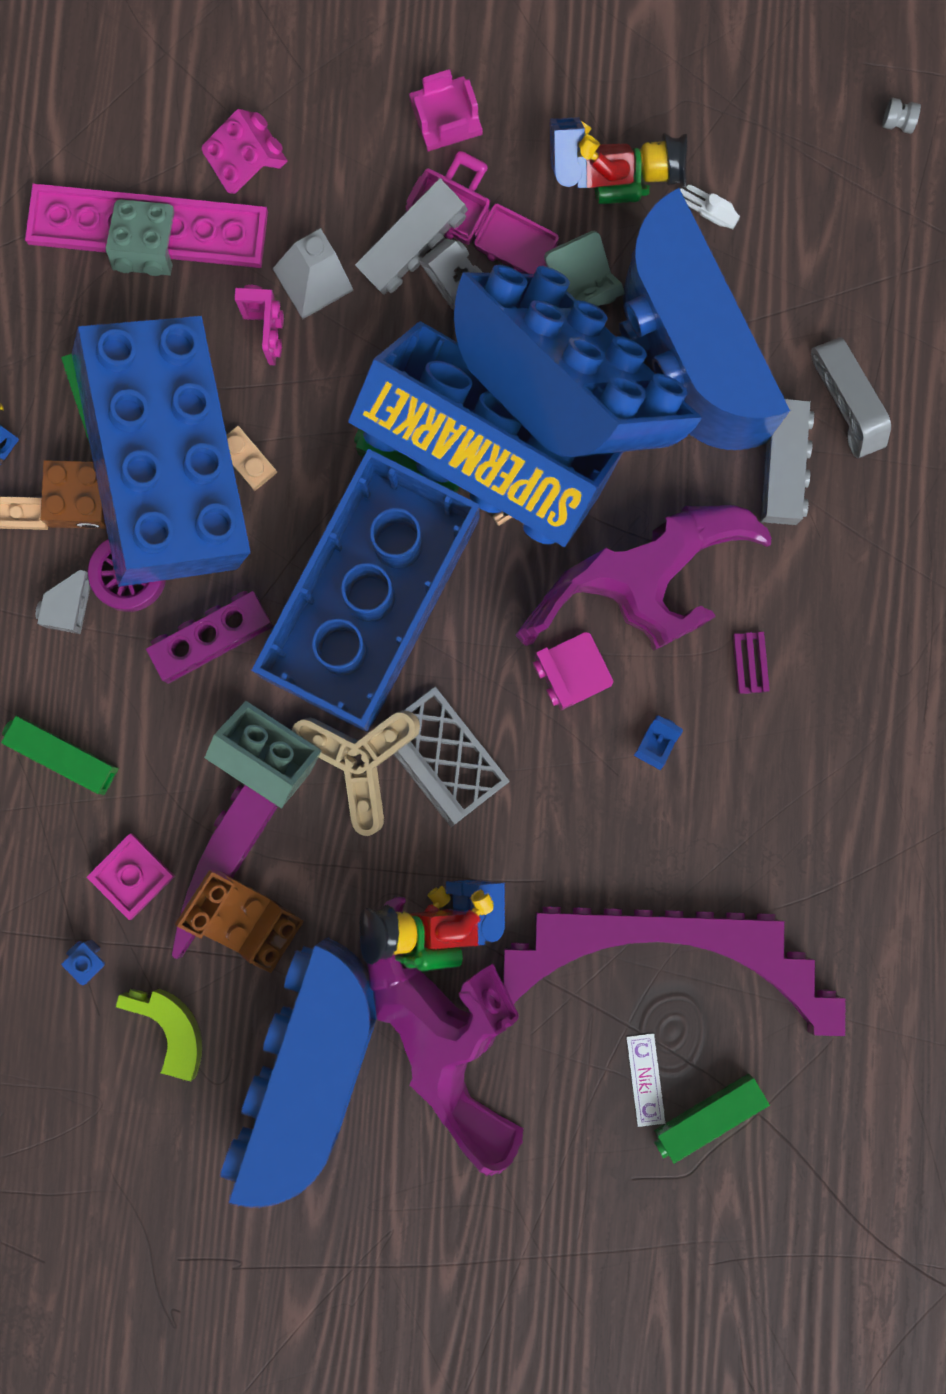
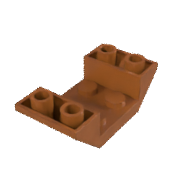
M209 870L175 925L201 939L204 935L238 952L249 963L272 973L304 920L266 895L225 873Z

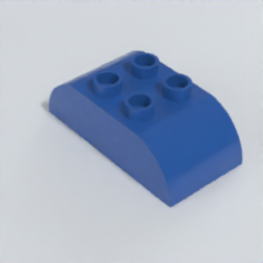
M680 188L663 197L650 210L640 228L624 284L623 306L627 320L619 323L621 337L636 342L646 351V359L655 374L670 376L686 388L687 395L684 401L702 417L698 425L690 433L691 436L702 443L720 449L745 450L755 448L768 442L789 414L790 409Z

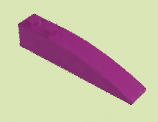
M240 784L235 789L230 798L233 804L227 812L223 810L214 823L217 829L213 833L197 865L181 913L209 870L221 871L232 878L234 877L277 810V805L246 785ZM177 927L172 957L175 959L182 958L196 936Z

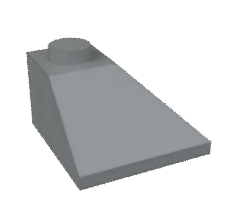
M321 228L295 242L273 268L274 273L302 319L353 291L334 249Z

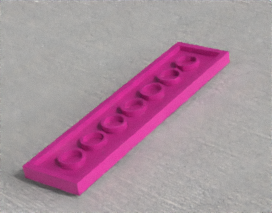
M43 184L32 185L25 237L28 245L106 252L114 204L117 200L122 199L163 203L173 206L174 218L168 245L171 259L255 268L262 267L268 216L267 207Z

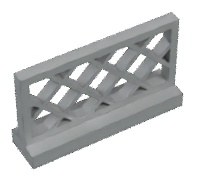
M434 687L404 710L414 712L420 707L419 714H414L420 722V730L413 739L416 740L415 746L410 741L394 753V756L452 828L510 781L439 690ZM432 697L441 706L440 717L423 715L424 703ZM445 712L450 718H444ZM422 720L439 722L438 738L420 736ZM443 723L455 724L459 728V741L442 739ZM463 735L469 742H463ZM420 741L437 743L435 759L422 757L419 753ZM441 743L458 746L456 762L439 760ZM462 746L471 747L477 751V765L460 762ZM482 759L488 766L481 765ZM428 763L434 764V771ZM439 764L455 766L454 783L440 780L437 776ZM460 767L477 769L475 786L458 784ZM481 770L492 771L500 782L492 788L479 786ZM447 787H453V793H452V794H451V792L447 789ZM457 788L474 790L473 803L465 809L456 800ZM478 791L486 792L478 798Z

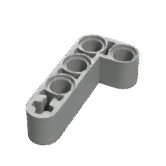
M839 337L811 349L813 363L849 425L848 444L853 455L856 458H860L885 448L891 432L889 415L845 340Z

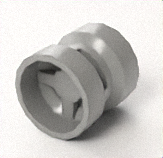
M891 97L885 110L882 127L892 130L897 126L901 128L902 132L912 134L919 118L921 104L915 102L902 104L900 99Z

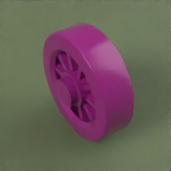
M109 539L101 543L93 552L87 570L89 585L96 597L109 607L123 612L139 611L153 604L161 595L166 580L142 583L140 585L144 588L137 592L135 587L137 584L121 586L117 594L111 592L118 587L115 570L113 568V571H101L104 561L114 567L113 561L107 558L111 554ZM102 578H114L106 585ZM129 587L132 595L125 596L127 588Z

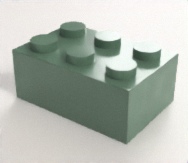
M245 701L214 734L204 758L282 809L312 772L322 750Z

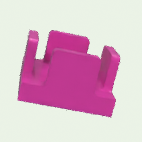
M450 70L432 74L422 78L423 88L421 90L409 93V99L427 152L482 135L483 129L478 117V103L470 80H465L464 76L452 80Z

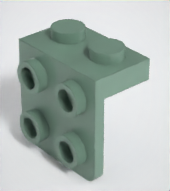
M122 199L115 202L106 244V252L112 270H118L122 273L138 272L147 273L152 276H171L172 262L168 245L174 218V208L172 205Z
M590 231L547 251L544 255L547 267L559 271L568 278L570 285L567 292L577 301H585L595 306L612 303L617 297L625 294L622 283L610 272L600 234L596 231Z

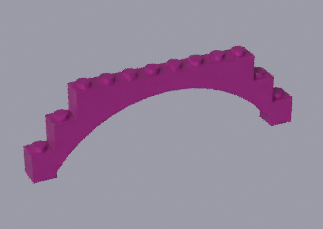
M543 906L542 912L535 913V948L530 949L529 943L511 942V948H504L503 985L513 1004L538 981L559 967L584 955L605 948L631 943L665 942L690 945L713 951L737 961L772 984L792 1003L807 1022V1032L818 1036H845L846 998L836 995V990L818 989L817 995H815V960L806 957V952L787 951V957H784V921L775 920V914L757 913V919H745V913L726 912V918H714V912L696 911L695 917H683V911L665 910V916H653V910L634 909V915H622V909L604 908V914H591V908L573 907V913H561V907Z

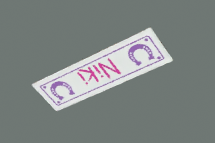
M654 1034L627 1037L638 1127L665 1124Z

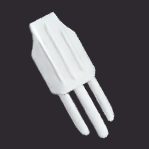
M688 185L687 189L706 199L705 201L680 188L683 196L692 201L686 200L688 206L699 212L701 216L719 226L731 229L735 227L740 215L736 213L732 203L719 197L717 194H707L692 185Z

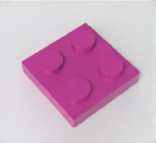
M130 833L87 876L128 920H132L175 877L133 833Z

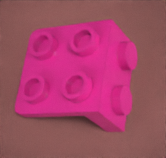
M237 109L202 146L203 154L228 193H237L263 166L280 169L287 162L282 152V145L269 132L267 128L268 123L265 118L257 112Z
M245 285L244 288H235V302L243 319L264 320L262 349L268 364L276 365V357H281L282 341L278 339V328H283L284 313L283 310H280V301L275 299L272 290L262 289L257 285Z
M587 632L549 650L548 648L542 649L535 654L536 661L533 662V666L539 678L544 677L549 686L546 692L552 705L558 704L561 711L613 685V679L591 634Z

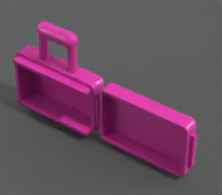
M460 151L456 154L446 176L429 168L425 169L422 176H419L406 201V212L441 178L468 209L465 213L467 217L463 223L456 229L451 227L445 233L447 239L455 238L468 245L472 242L474 236L477 235L474 243L478 251L486 254L490 261L498 260L523 274H534L537 267L546 266L544 255L547 251L558 247V234L500 204H495L490 211L489 199L475 192L484 173L487 171V165L484 162ZM460 164L477 172L469 188L452 180Z

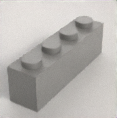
M440 178L355 266L383 295L388 291L393 293L402 284L403 280L401 278L409 270L413 272L421 265L419 260L422 259L429 249L432 250L445 239L443 235L451 227L456 229L463 223L467 217L465 215L468 211L466 205Z
M785 399L790 412L766 443L761 522L797 525L808 513L809 503L808 499H804L805 488H808L810 483V470L806 469V462L812 453V441L808 440V432L814 424V411H810L811 401Z

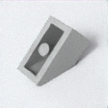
M78 570L43 594L42 601H39L36 607L37 624L49 629L81 634L90 592L88 572Z

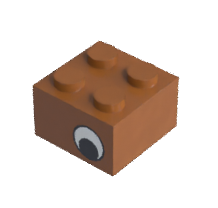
M44 460L40 516L42 522L49 527L106 529L93 462Z

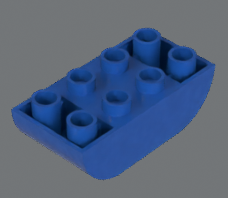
M495 265L491 273L463 272L459 281L454 308L455 333L462 358L469 371L544 448L558 455L569 457L665 448L684 439L702 419L684 401L687 395L686 388L670 376L655 374L643 362L647 356L646 351L630 339L614 336L604 326L608 319L607 315L597 306L585 301H577L569 294L567 289L570 282L559 271L550 267L539 266L534 274H521L508 266Z
M329 938L315 945L314 949L303 946L301 951H296L291 962L284 988L299 992L294 1009L283 1006L280 1014L275 1013L263 1046L264 1051L278 1055L274 1069L263 1066L259 1076H254L242 1108V1114L257 1118L253 1129L243 1126L238 1139H233L220 1174L221 1178L235 1182L229 1200L231 1204L246 1207H263L278 1204L296 1196L306 1189L322 1171L338 1138L377 1018L373 990L369 987L367 969L349 949Z

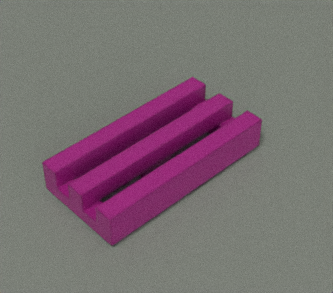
M764 631L733 634L738 694L769 692ZM755 639L757 640V651L761 686L758 687L753 647V640ZM742 640H746L750 687H745L741 648Z

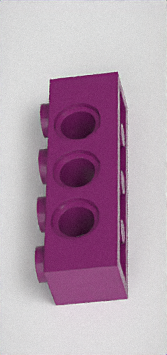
M240 592L231 598L232 603L221 607V605L212 607L204 613L206 617L196 622L194 619L186 621L178 627V632L170 636L163 634L151 641L152 646L146 648V651L162 681L169 684L273 628L274 626L255 592ZM234 614H242V624L237 628L229 627V618ZM208 628H215L216 637L214 640L208 643L203 642V632ZM187 642L189 644L188 653L183 657H177L175 652L177 645Z

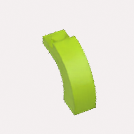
M130 989L129 993L120 994L116 1004L117 1008L148 1016L154 1019L164 1030L168 1047L161 1073L190 1082L195 1079L202 1057V1038L198 1023L189 1008L179 998L162 989L152 991L150 999L147 998L148 993L136 989Z

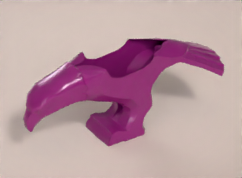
M735 505L684 506L681 512L665 518L667 522L652 531L651 543L626 552H614L605 548L565 571L544 596L543 601L529 615L515 636L525 646L532 645L540 632L549 628L560 607L573 594L584 592L602 595L615 600L618 603L625 623L643 631L650 639L651 648L655 651L703 626L716 617L713 611L703 606L689 610L684 616L669 611L663 602L669 581L695 554L709 546L741 540L759 543L765 547L770 546L771 535L769 530L757 520L750 510Z
M396 897L388 900L384 905L392 906L396 912H403L406 899L404 897ZM394 954L386 960L380 959L373 965L367 964L369 987L373 990L376 1018L378 1021L390 1023L400 1034L412 1066L410 1086L433 1108L461 1151L479 1172L484 1173L485 1176L501 1173L513 1163V1159L523 1142L524 1128L499 1116L471 1098L464 1081L467 1062L475 1060L482 1053L486 1052L493 1045L495 1037L506 1031L507 1027L512 1026L518 1020L519 1014L496 972V968L491 964L474 974L463 984L459 995L463 1003L471 1011V1014L457 1008L417 968L409 969L400 961H396L395 956L399 954Z

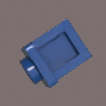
M657 715L647 728L634 756L661 770L675 742L681 736L683 729L675 725L673 721Z
M93 940L83 943L81 941L77 942L66 953L69 957L61 965L80 985H86L105 966V962L96 954L101 948Z

